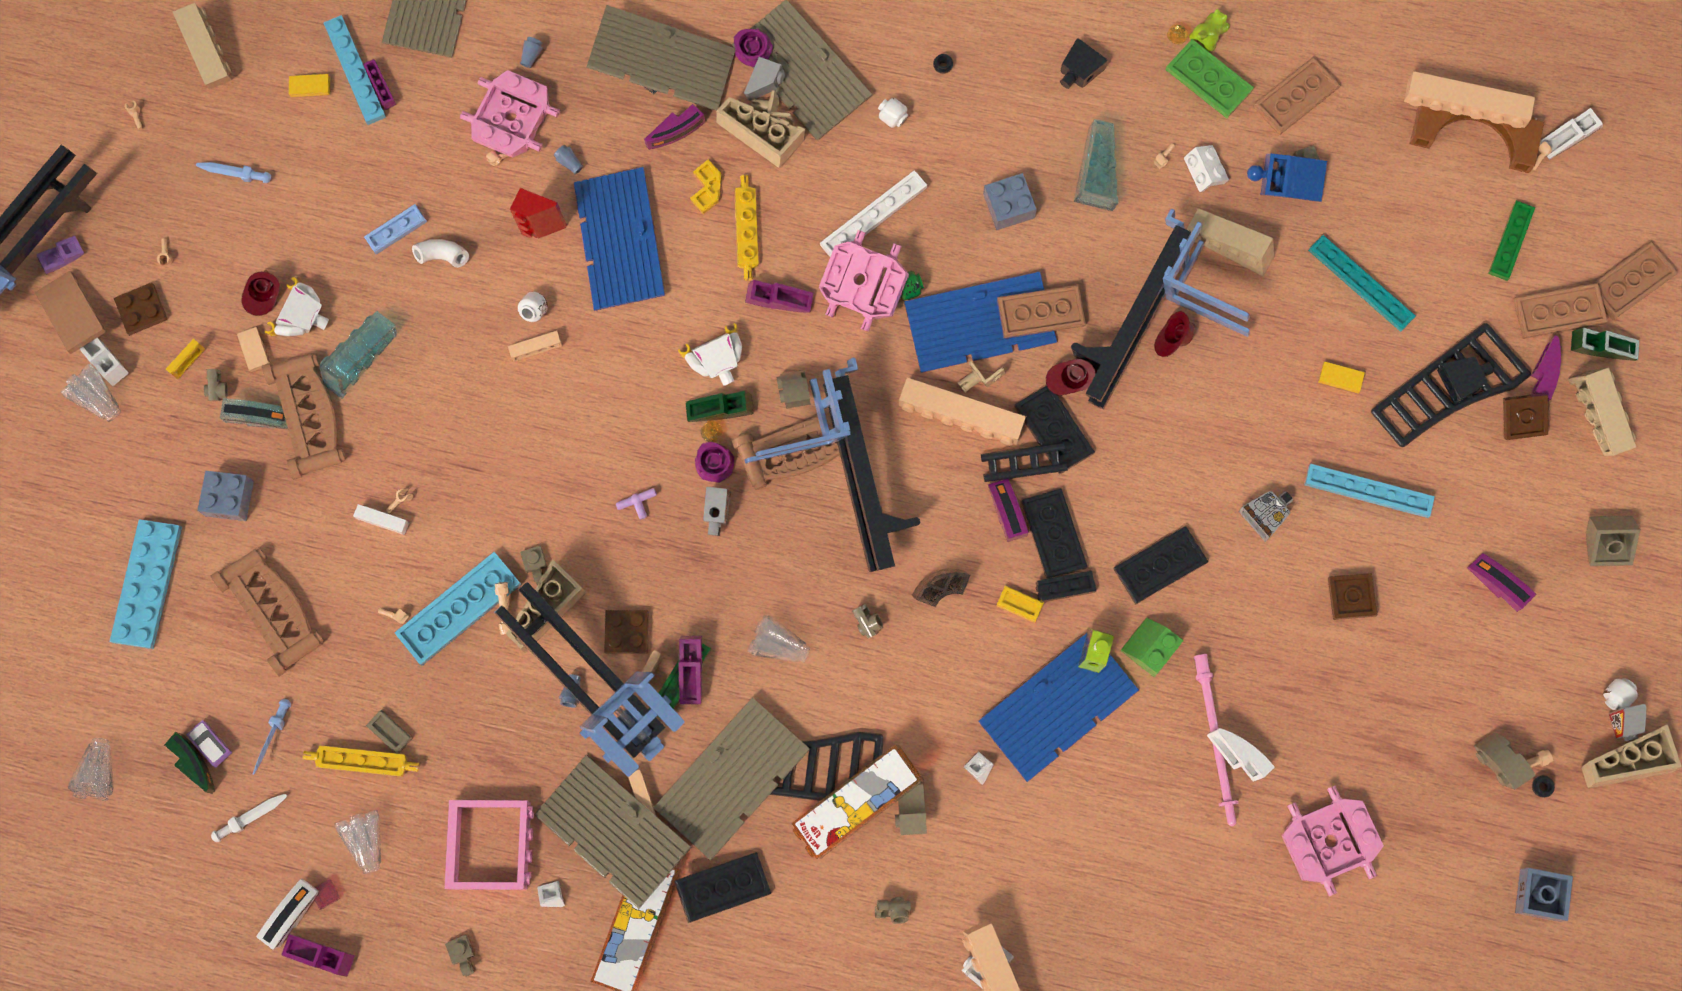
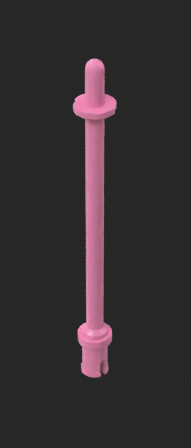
M1202 654L1194 656L1197 670L1195 677L1202 685L1210 732L1219 729L1210 686L1213 673H1210L1208 655ZM1213 744L1224 801L1219 803V807L1225 806L1228 825L1235 826L1236 817L1233 805L1239 803L1237 800H1232L1224 756Z

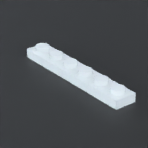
M914 170L820 242V246L831 257L835 245L854 241L857 230L865 232V235H867L927 188V184Z

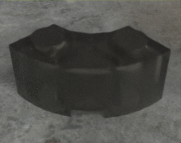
M960 569L936 571L925 577L917 585L912 597L920 602L936 607L939 601L947 595H963L971 575Z

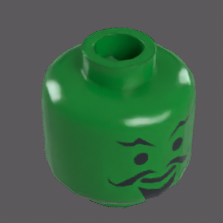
M908 271L909 275L900 296L902 300H909L921 295V289H924L919 273L915 274L914 271Z

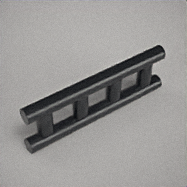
M1064 442L981 454V461H988L990 474H983L984 482L1068 471L1067 463L1060 464L1059 451L1065 450ZM1050 453L1052 465L1039 466L1038 454ZM1030 456L1031 468L1019 469L1017 457ZM1009 458L1010 471L998 472L996 460Z

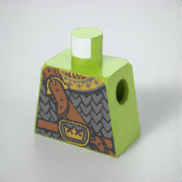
M1088 628L1078 667L1099 673L1107 664L1114 636Z

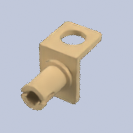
M772 90L769 100L752 99L751 106L754 110L767 112L771 117L780 121L782 119L778 117L786 118L785 121H788L790 125L794 124L790 113L777 112L779 96L775 90Z
M970 361L972 373L958 382V384L966 393L979 382H983L986 387H989L1005 375L1006 372L1001 368L985 380L976 366Z

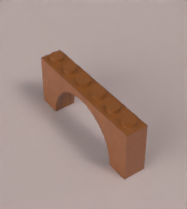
M1418 106L1410 139L1411 145L1430 149L1437 133L1442 128L1456 121L1473 120L1490 126L1503 138L1510 157L1509 169L1530 173L1535 167L1544 121L1531 117L1525 128H1514L1505 123L1496 124L1486 119H1473L1463 114L1454 115L1449 111H1435L1430 109V107Z

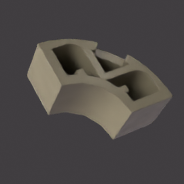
M805 370L782 373L779 377H776L778 389L783 388V390H779L781 403L785 402L786 409L811 405Z
M1494 732L1474 745L1477 751L1476 757L1482 764H1485L1494 771L1497 780L1502 786L1515 790L1536 775L1522 754L1518 753L1516 755L1510 746L1511 743L1502 735Z
M922 776L915 777L917 779L915 782L894 797V799H898L899 814H895L896 828L900 827L901 835L927 834Z

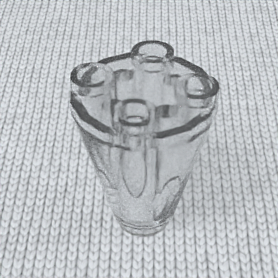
M91 364L85 366L78 376L74 374L66 381L67 386L61 391L65 398L101 419H106L108 422L114 420L121 413L118 403L100 373Z
M764 615L761 622L759 621L754 633L757 635L751 641L747 652L756 657L791 662L801 661L804 663L809 654L810 647L776 619L769 615Z
M93 738L92 742L87 746L68 784V789L74 792V797L85 799L87 796H91L102 801L109 800V796L112 795L114 788L110 741L103 738Z
M378 811L367 812L365 817H363L362 813L349 817V822L342 820L335 823L338 835L359 869L363 870V874L379 870L381 868V839Z

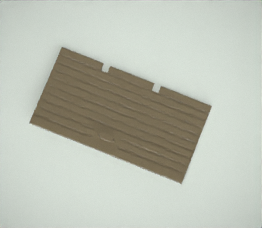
M392 0L382 43L452 58L462 16L457 15L456 12H464L466 0Z
M784 0L761 19L760 22L750 28L759 29L761 32L766 33L770 39L773 49L769 60L781 64L785 73L782 84H779L775 91L789 110L794 106L798 108L793 114L817 141L872 96L870 91L788 0Z
M606 5L586 68L622 80L625 74L630 75L629 82L665 94H668L669 89L675 90L674 97L717 111L735 48Z
M752 697L653 808L707 858L712 860L745 823L739 817L743 813L750 817L778 786L773 779L779 776L783 780L810 749Z
M587 755L534 814L568 846H571L574 841L577 842L578 845L574 848V851L600 875L606 878L611 873L613 877L609 880V883L638 909L641 908L655 889L658 888L692 848Z

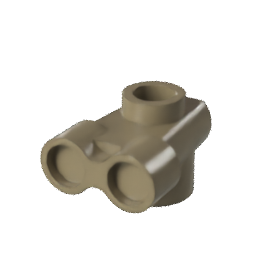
M206 369L208 385H204L205 397H208V401L227 399L228 387L226 382H220L221 371L218 369Z
M866 604L852 610L859 622L857 625L858 630L863 636L866 635L867 638H870L883 629V622L877 613L870 615V610Z
M895 897L891 901L877 900L875 918L891 917V922L894 924L905 923L909 920L908 915L911 911L910 901H904L903 897Z

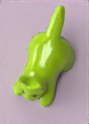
M1216 9L1214 13H1210L1205 22L1197 25L1193 32L1190 33V40H1198L1208 52L1214 51L1219 35L1224 34L1230 28L1229 23H1226L1227 15L1220 12L1219 9Z

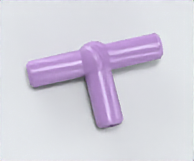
M652 488L639 494L635 493L631 497L617 502L616 507L618 510L634 505L639 519H645L647 514L642 501L656 496V490Z

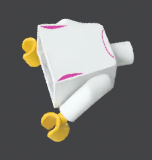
M292 277L291 280L295 284L292 286L286 285L291 292L276 320L278 325L272 322L267 323V325L272 327V330L265 331V333L270 336L303 335L304 333H309L312 325L324 330L329 321L328 318L318 314L322 305L314 289L299 283L295 277Z
M733 323V330H728L726 325L724 335L694 349L685 344L688 348L687 351L681 352L678 349V352L694 371L710 378L719 375L723 386L735 381L730 370L737 367V362L741 359L742 343L737 333V325Z

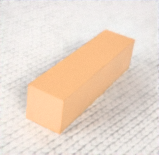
M554 331L510 345L508 349L514 362L562 347L558 332Z
M637 770L628 777L635 798L657 817L641 770Z

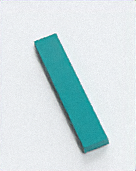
M1324 235L1309 248L1308 251L1400 332L1416 317L1415 314Z

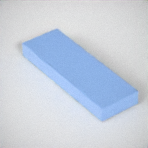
M414 204L364 236L374 253L378 254L427 221Z

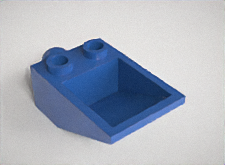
M1270 153L1266 154L1264 170L1259 165H1253L1249 167L1247 176L1251 181H1259L1263 178L1260 195L1321 202L1327 161ZM1274 162L1278 164L1277 169H1273ZM1271 182L1275 184L1273 190L1270 189Z

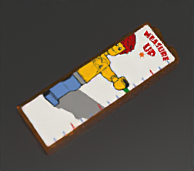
M894 745L791 824L794 826L793 832L798 839H803L807 845L805 849L812 858L821 859L913 790L924 779L900 745Z
M675 866L640 909L622 895L590 982L614 991H637L674 890V881L678 879L680 869Z

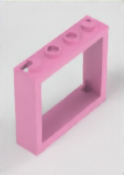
M449 800L445 889L527 890V885H530L531 872H528V863L532 862V850H529V841L533 840V828H530V819H533L534 813L531 802L521 800ZM462 808H520L517 882H458Z

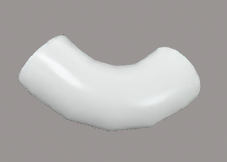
M429 239L412 246L414 257L420 264L434 259L448 261L458 268L465 265L469 259V253L455 242L444 239Z

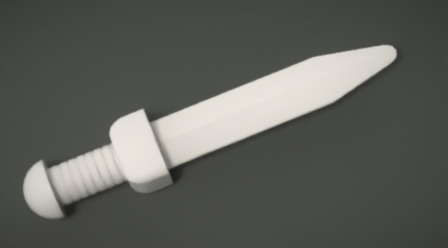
M283 794L268 799L240 817H232L228 820L227 826L212 832V840L221 842V838L228 834L243 831L244 826L273 810L287 795Z

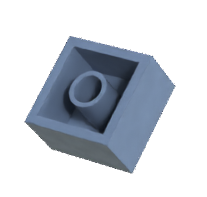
M1023 173L984 185L983 195L996 230L1035 218L1037 209Z
M205 471L197 511L205 517L246 521L254 481L247 475Z
M1532 868L1520 869L1515 913L1558 922L1568 921L1573 876Z

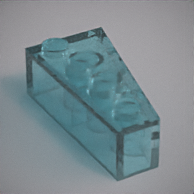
M1094 119L1088 129L1074 202L1109 211H1113L1118 205L1113 123Z
M378 311L372 316L369 315L358 329H354L350 333L349 338L344 343H339L335 351L321 361L319 366L324 385L343 399L347 394L344 390L350 383L353 386L356 384L363 368L368 369L372 365L374 355H380L396 337V325Z

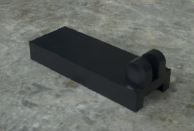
M1092 571L1038 580L1036 582V592H1038L1040 603L1091 594L1097 591Z

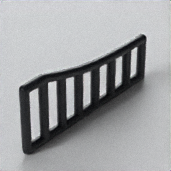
M1483 323L1373 407L1371 414L1395 442L1403 448L1454 412L1475 402L1515 389L1531 376V372L1488 323ZM1483 333L1492 340L1520 372L1513 380L1509 378L1476 340ZM1470 345L1485 363L1489 362L1492 365L1494 374L1501 380L1503 385L1492 388L1487 383L1482 388V392L1471 395L1459 404L1454 405L1429 375L1452 357L1456 360L1465 359L1466 357L1460 351ZM1423 381L1443 404L1445 409L1435 414L1413 387ZM1405 393L1427 416L1428 420L1421 425H1418L1399 403L1398 399ZM1391 405L1411 428L1412 431L1405 437H1402L1383 415L1382 411Z
M858 731L824 739L802 741L810 749L804 790L791 789L792 769L783 779V787H776L770 795L826 801L834 795L840 744L853 741L849 783L858 776L862 741L875 742L873 765L882 758L884 736L877 733ZM831 746L825 793L812 791L817 750L820 747Z

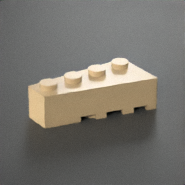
M196 3L173 11L204 84L209 89L231 81V68L223 60L222 55L224 53L219 43L217 44L214 37L216 35L211 25L209 26L208 17L203 7L199 8Z
M731 97L717 110V124L778 168L784 164L804 141V128L792 126L783 119L780 121L764 111L761 113L754 110L752 106Z
M1198 208L1187 228L1192 233L1197 222L1202 223V229L1194 243L1198 244L1199 240L1204 242L1205 247L1264 276L1274 258L1273 238Z
M1609 368L1590 370L1568 378L1570 385L1575 384L1579 392L1575 394L1578 402L1582 401L1586 407L1584 415L1587 421L1595 426L1592 432L1603 455L1614 456L1636 448L1635 435L1630 430L1628 415L1623 410L1621 404L1622 397L1616 390L1614 384L1615 377Z
M553 559L535 589L560 617L586 593ZM527 600L526 605L519 612L516 620L526 629L541 614ZM546 622L532 637L538 641L552 627L551 624ZM509 629L506 635L526 653L528 649L515 640L516 636Z
M1667 724L1641 738L1589 761L1581 769L1587 787L1593 788L1673 773L1682 766Z

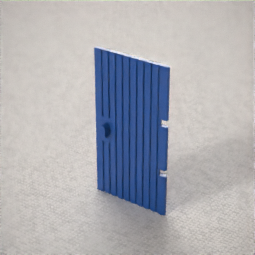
M644 167L574 182L579 218H586L587 221L580 223L586 261H593V265L587 266L594 311L665 296Z
M1040 272L904 301L920 372L967 363V355H971L972 360L976 361L1012 353V345L1016 344L1018 350L1021 351L1057 343L1055 331L1006 339L1003 337L997 298L1043 291L1044 287Z
M1087 633L978 721L1026 782L1059 757L1054 751L1059 747L1062 752H1065L1096 726L1092 720L1094 717L1097 716L1100 721L1104 720L1139 691L1110 654L1106 666L1099 673L1078 667Z

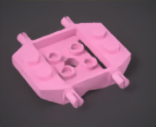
M508 70L493 81L480 77L478 85L488 88L481 105L474 115L462 111V114H460V119L471 123L472 140L512 158L527 152L529 148L540 152L543 144L534 141L537 128L544 121L547 114L556 118L560 114V109L549 105L547 86ZM505 92V93L510 94V95H512V96H515V97H517V98H519V99H522V100H524V101H527V102H529V103H531V104H534V105H536L537 107H536V108L531 107V106H529V105H527V104H524V103L519 102V101H517V100H514V99H512V98H510V97H508V96H505V95H503L502 93ZM511 113L517 115L513 121L506 119L507 115Z
M857 230L854 241L835 245L819 289L825 299L828 300V303H830L825 315L833 317L837 306L847 307L863 314L865 319L860 329L869 332L874 319L893 316L909 273L897 261L902 246L893 243L890 255H882L862 247L861 244L866 233ZM885 267H887L885 276L879 288L873 306H870L878 283L882 277L883 270ZM863 274L865 281L862 285H858L857 277Z
M1336 786L1327 789L1332 798L1331 805L1305 816L1300 813L1296 802L1288 805L1287 807L1293 818L1281 835L1302 881L1324 884L1328 896L1337 893L1332 883L1333 877L1359 866L1364 867L1368 879L1376 877L1377 874L1372 866V861L1384 846L1363 801L1342 799ZM1341 812L1361 852L1359 854L1357 853L1352 843V840L1345 828V825L1339 815V813ZM1327 835H1332L1336 839L1334 847L1326 845L1325 838Z

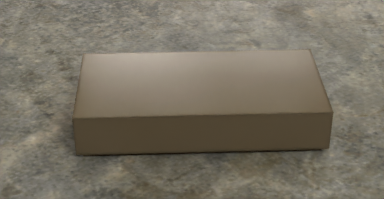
M382 710L366 725L396 754H399L413 739Z

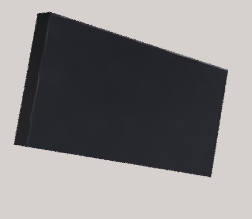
M1047 386L1015 404L1014 407L1019 415L1026 417L1025 424L1040 446L1064 442L1065 450L1059 451L1060 464L1067 463L1068 469L1095 453L1057 394L1050 391ZM1045 453L1050 462L1052 463L1051 454Z
M1062 488L1021 500L1046 579L1086 569L1088 566Z
M1185 526L1113 569L1136 605L1208 563V560Z
M757 852L674 881L688 923L771 894Z

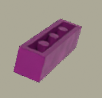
M375 59L364 63L367 74L385 110L397 105Z

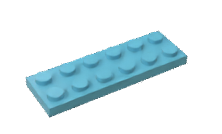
M139 519L109 642L154 649L182 530L180 525Z
M493 552L398 629L395 634L417 662L423 666L499 603L498 595L495 593V583L508 582L509 593L507 596L522 584L498 555Z

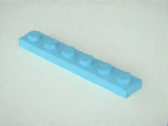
M342 15L324 22V26L367 125L386 118Z
M1314 464L1309 465L1304 483L1305 486L1429 518L1431 515L1435 497Z

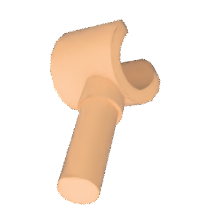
M134 100L132 108H129L127 103H125V108L133 116L138 130L142 129L143 127L138 115L140 107Z
M1543 142L1539 146L1538 151L1541 154L1538 156L1533 170H1536L1544 157L1552 152V147L1547 142Z
M1171 143L1163 153H1159L1156 156L1154 164L1159 169L1168 163L1165 157L1173 150L1174 144Z
M494 151L486 155L487 161L492 166L499 165L502 159L508 157L503 153L497 155Z
M163 238L161 239L162 253L158 255L157 261L163 265V258L167 257V263L171 264L173 259L168 255L167 239Z
M408 489L398 490L395 501L386 511L390 513L401 502L411 501L413 494L405 496Z
M382 608L378 610V613L389 616L400 624H403L409 617L401 609H398L395 614Z

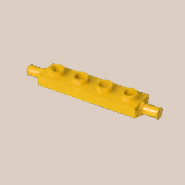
M741 175V187L735 188L737 267L744 269V280L751 281L753 280L752 269L758 267L756 188L749 187L748 175H745V178L744 175Z
M319 746L317 752L306 750L303 752L305 754L303 755V760H314L317 768L403 777L406 770L418 772L419 768L417 767H420L419 763L407 762L406 755L329 746Z

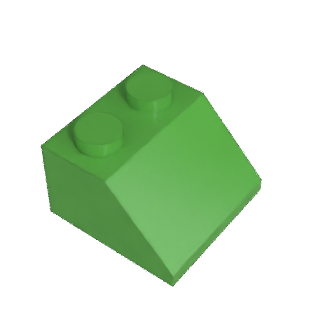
M1146 618L1120 651L1155 677L1184 640L1167 627Z

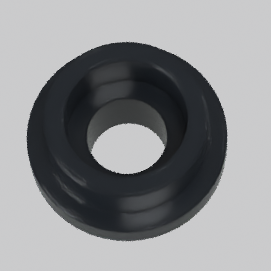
M940 54L934 59L933 67L938 73L946 74L952 70L953 60L947 54ZM945 63L946 66L942 67L940 66V64Z
M1542 775L1533 780L1532 790L1537 796L1545 798L1553 794L1555 785L1550 777ZM1540 783L1545 784L1546 789L1544 791L1540 789Z

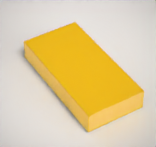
M329 74L289 76L290 97L330 95Z
M192 339L166 370L176 379H179L205 351V348L195 339Z
M1324 361L1318 383L1359 394L1365 372Z
M1005 586L996 606L1035 623L1044 602L1040 603L1039 600Z

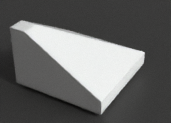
M978 751L964 768L983 785L993 767V763Z
M559 881L537 887L541 907L565 906Z

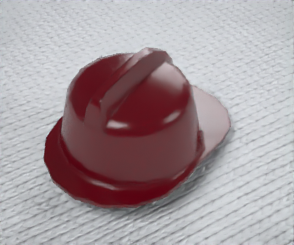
M267 270L256 272L248 278L241 298L242 306L247 313L262 316L272 310L280 289L278 279Z
M1178 311L1172 314L1158 334L1154 344L1157 355L1168 357L1179 346H1186L1192 341L1195 324L1189 321V317L1185 312Z
M1073 359L1058 363L1048 370L1046 385L1050 391L1058 395H1068L1089 388L1095 376V370L1088 361L1083 359Z

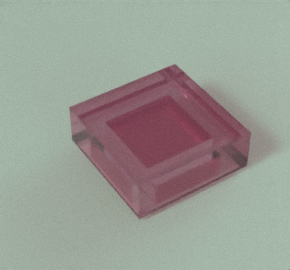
M331 879L315 887L319 891L314 899L319 910L341 899Z

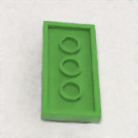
M1193 39L1165 69L1225 118H1228L1254 89L1253 86Z

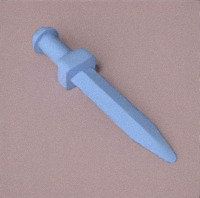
M212 162L196 163L197 167L208 172L239 177L244 182H251L252 179L263 181V183L271 181L269 172H255L251 167L245 165L243 168Z
M288 699L279 701L280 706L276 715L271 716L268 722L272 728L258 757L253 775L260 766L276 729L282 730L284 727L283 718L288 707L291 708V702Z

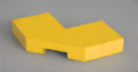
M709 159L693 171V174L704 187L690 197L692 203L703 215L719 203L722 178L720 171Z

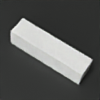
M359 504L353 515L358 520L405 535L409 525L407 520Z

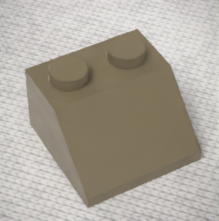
M1632 516L1589 517L1586 542L1590 566L1633 565L1641 529Z

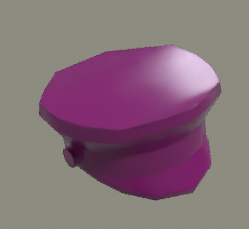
M757 28L743 29L734 36L735 55L740 62L746 66L755 67L759 57L769 60L773 45L766 33L761 32Z
M711 441L702 443L697 450L695 458L697 473L703 480L720 483L732 475L734 456L729 449Z

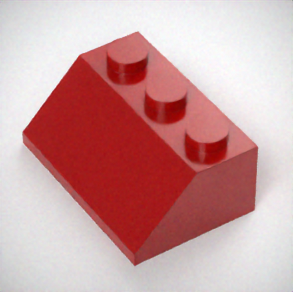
M523 188L519 189L510 207V211L522 235L528 238L533 236L539 239L566 228L567 224L558 202Z

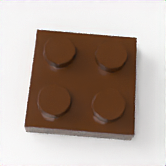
M152 282L114 298L124 328L129 336L168 320L155 285Z
M1546 393L1503 398L1504 439L1514 440L1548 435V395Z
M1372 573L1328 577L1333 620L1376 617L1378 615Z
M605 610L604 653H648L649 611Z

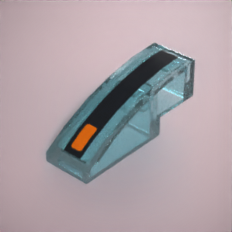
M223 398L220 419L225 423L288 429L282 406Z

